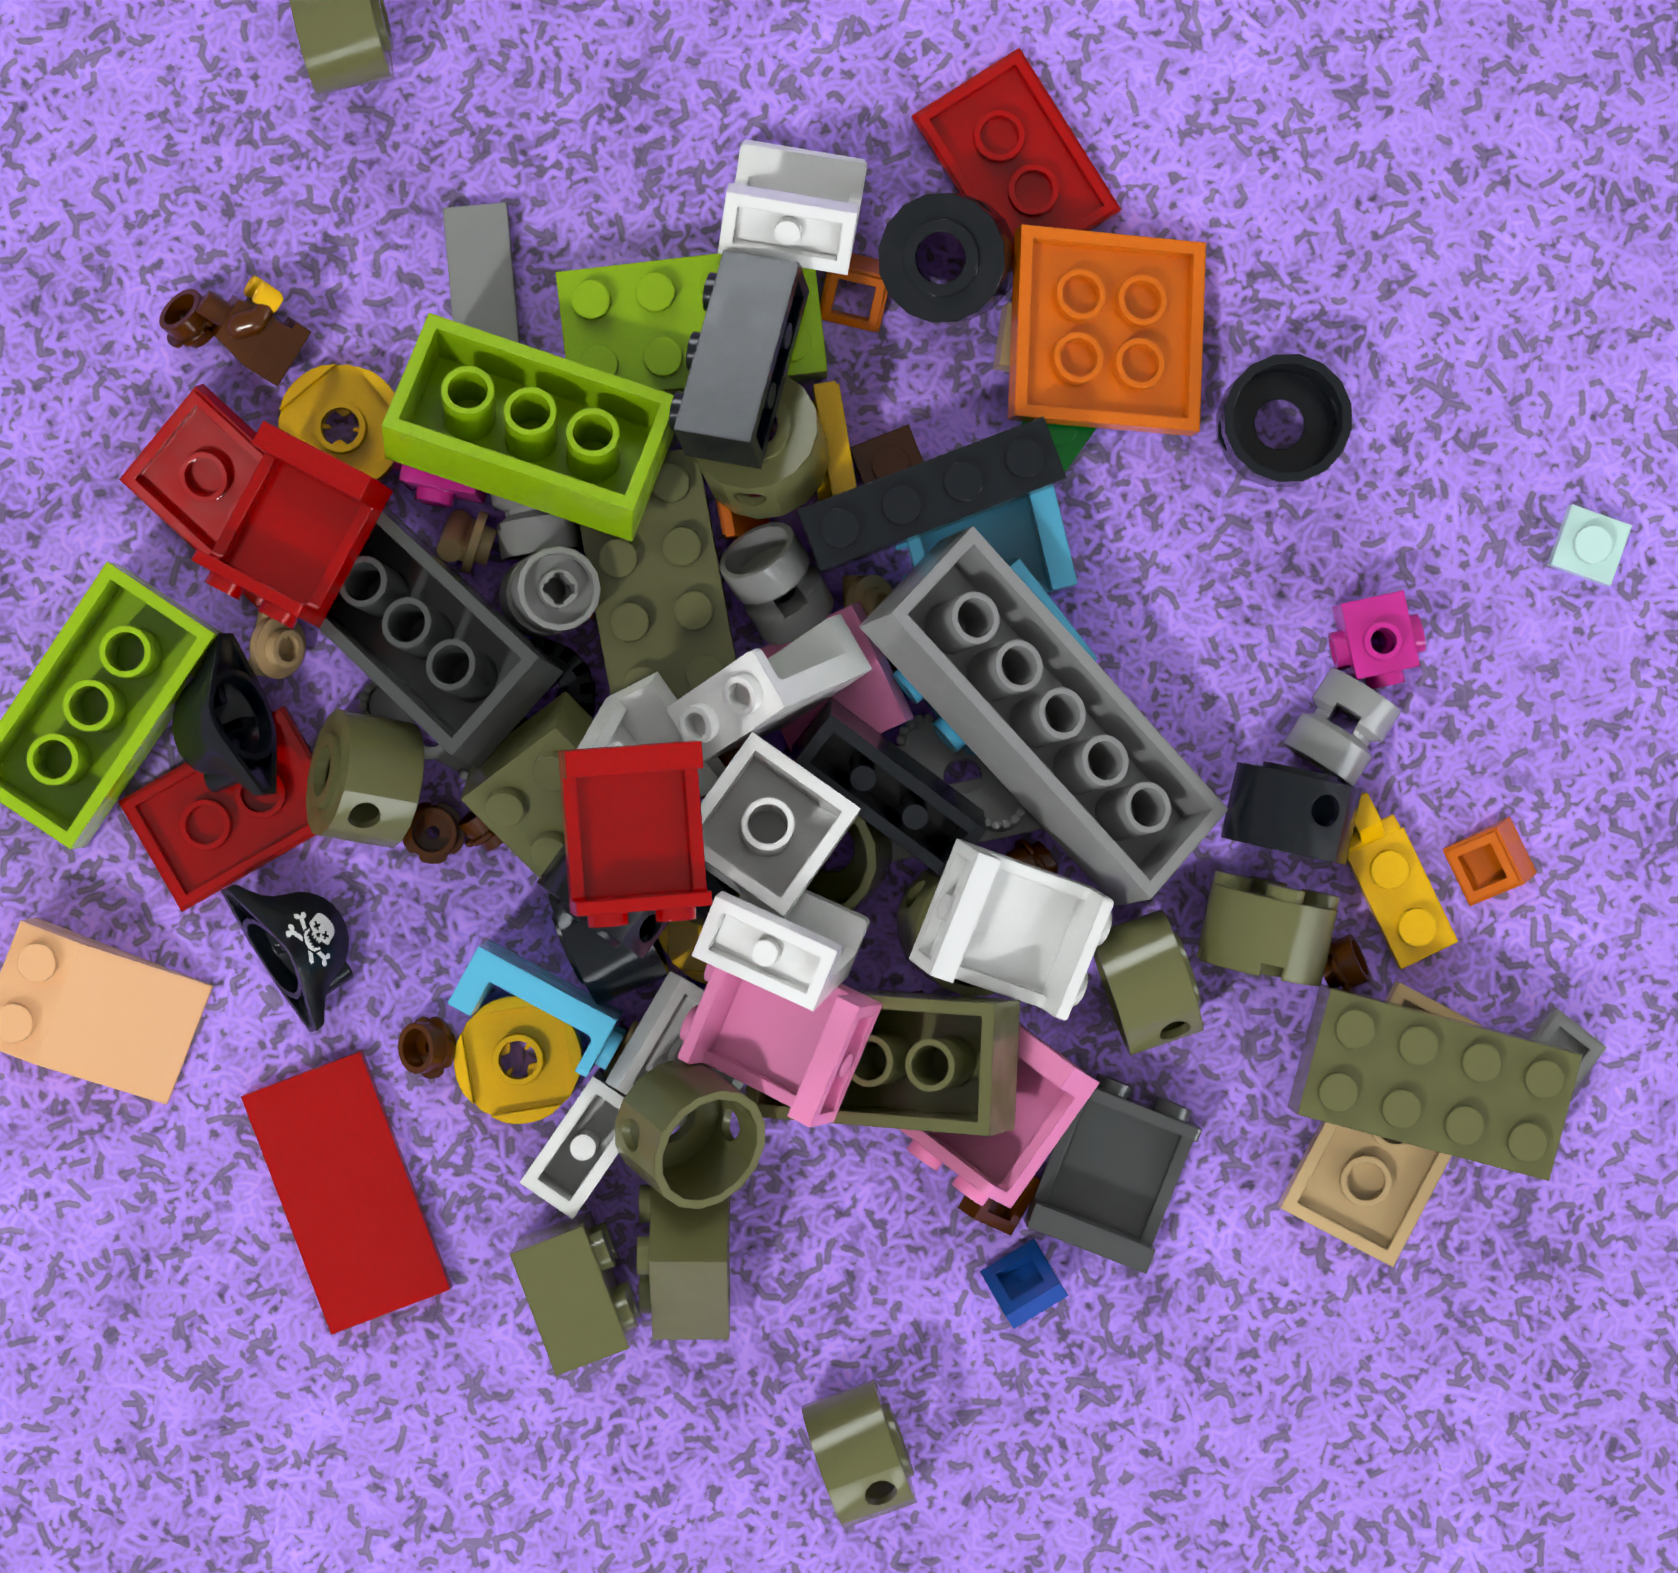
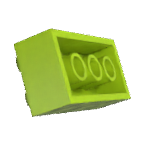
M716 253L555 272L565 359L675 395L677 391L684 392L689 375V370L686 367L688 342L694 331L701 332L706 314L702 303L705 281L710 272L717 273L722 254ZM802 268L809 288V295L787 376L796 382L825 379L828 375L816 270Z
M428 313L381 425L385 458L632 542L675 433L669 426V413L674 395Z
M107 561L0 720V803L67 848H85L172 720L177 699L183 689L197 675L207 650L218 633L222 632L124 566Z

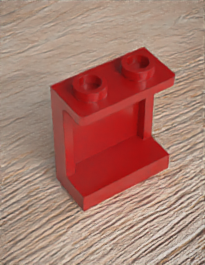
M263 420L251 443L265 452L211 553L206 554L197 549L191 561L210 570L204 581L205 583L229 596L240 600L246 589L263 598L264 600L258 611L293 629L300 618L320 628L393 490L366 473Z
M690 740L559 750L558 760L570 913L577 917L587 916L589 928L628 925V912L655 910L656 922L697 919L696 907L713 905L712 891L707 889L698 775V769L704 768L702 741Z

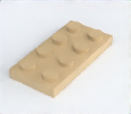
M1398 981L1394 982L1385 999L1388 1002L1482 1026ZM1321 1121L1277 1206L1385 1264L1394 1267L1452 1155Z

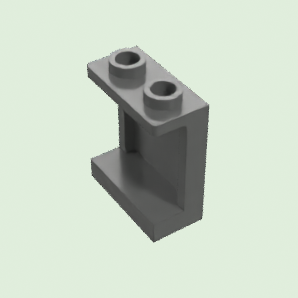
M1097 1073L1095 1079L1100 1082L1048 1156L1040 1176L1041 1180L1025 1214L1024 1222L1030 1229L1147 1274L1156 1251L1153 1247L1154 1239L1193 1141L1198 1142L1202 1129L1197 1124L1189 1121L1192 1114L1191 1109L1158 1096L1153 1107L1129 1098L1133 1089L1132 1086Z

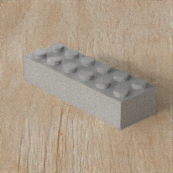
M974 526L940 540L859 626L1099 890L1114 901V906L1152 899L1229 810Z

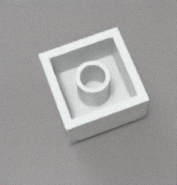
M752 732L701 802L705 869L759 908L785 919L853 824L861 808Z

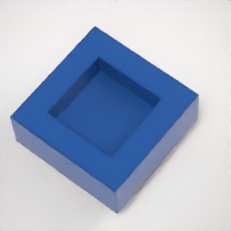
M1034 1238L980 1271L1005 1317L1014 1329L1068 1296Z

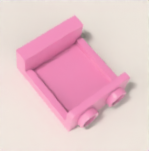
M707 963L704 979L708 983L699 1005L694 1006L689 1011L682 1024L680 1039L684 1042L679 1051L678 1059L689 1065L696 1063L707 1064L791 1107L787 1115L788 1117L809 1128L834 1122L883 1004L841 983L814 1011H811Z
M1019 1024L1015 1130L993 1136L900 1130L912 1139L906 1148L911 1154L936 1171L944 1163L958 1174L952 1185L968 1198L981 1206H984L986 1201L991 1198L1011 1209L1100 1082Z

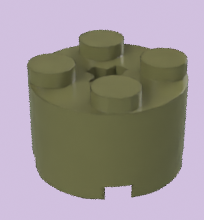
M1215 870L1196 958H1200L1201 961L1243 973L1257 976L1264 974L1281 977V981L1321 986L1340 897L1309 889L1298 890L1287 887L1286 883L1256 876H1250L1249 878Z

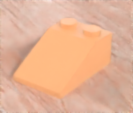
M37 917L20 920L0 972V1051L41 1067L167 1105L213 985Z

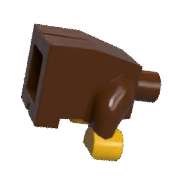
M255 275L250 278L244 288L243 293L247 297L246 300L232 295L227 302L208 290L199 302L195 312L214 323L210 332L241 364L278 387L311 334V331L288 316L284 323L277 320L273 314L284 300L283 295Z

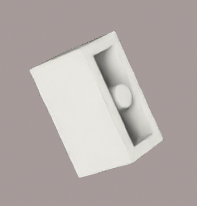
M598 1069L520 1181V1184L571 1219L576 1216L619 1153L615 1145V1121L626 1095L604 1083L607 1078Z

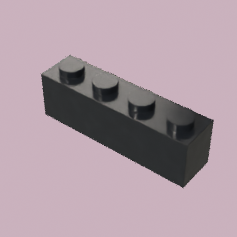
M1043 416L797 509L819 572L823 574L1059 485L1067 477Z

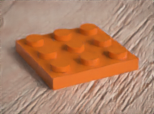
M1020 225L1015 230L1007 420L1030 422L1044 416L1046 424L1193 436L1200 432L1206 242Z

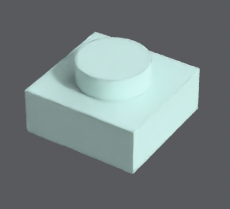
M1573 504L1568 505L1547 566L1604 586H1611L1632 525Z

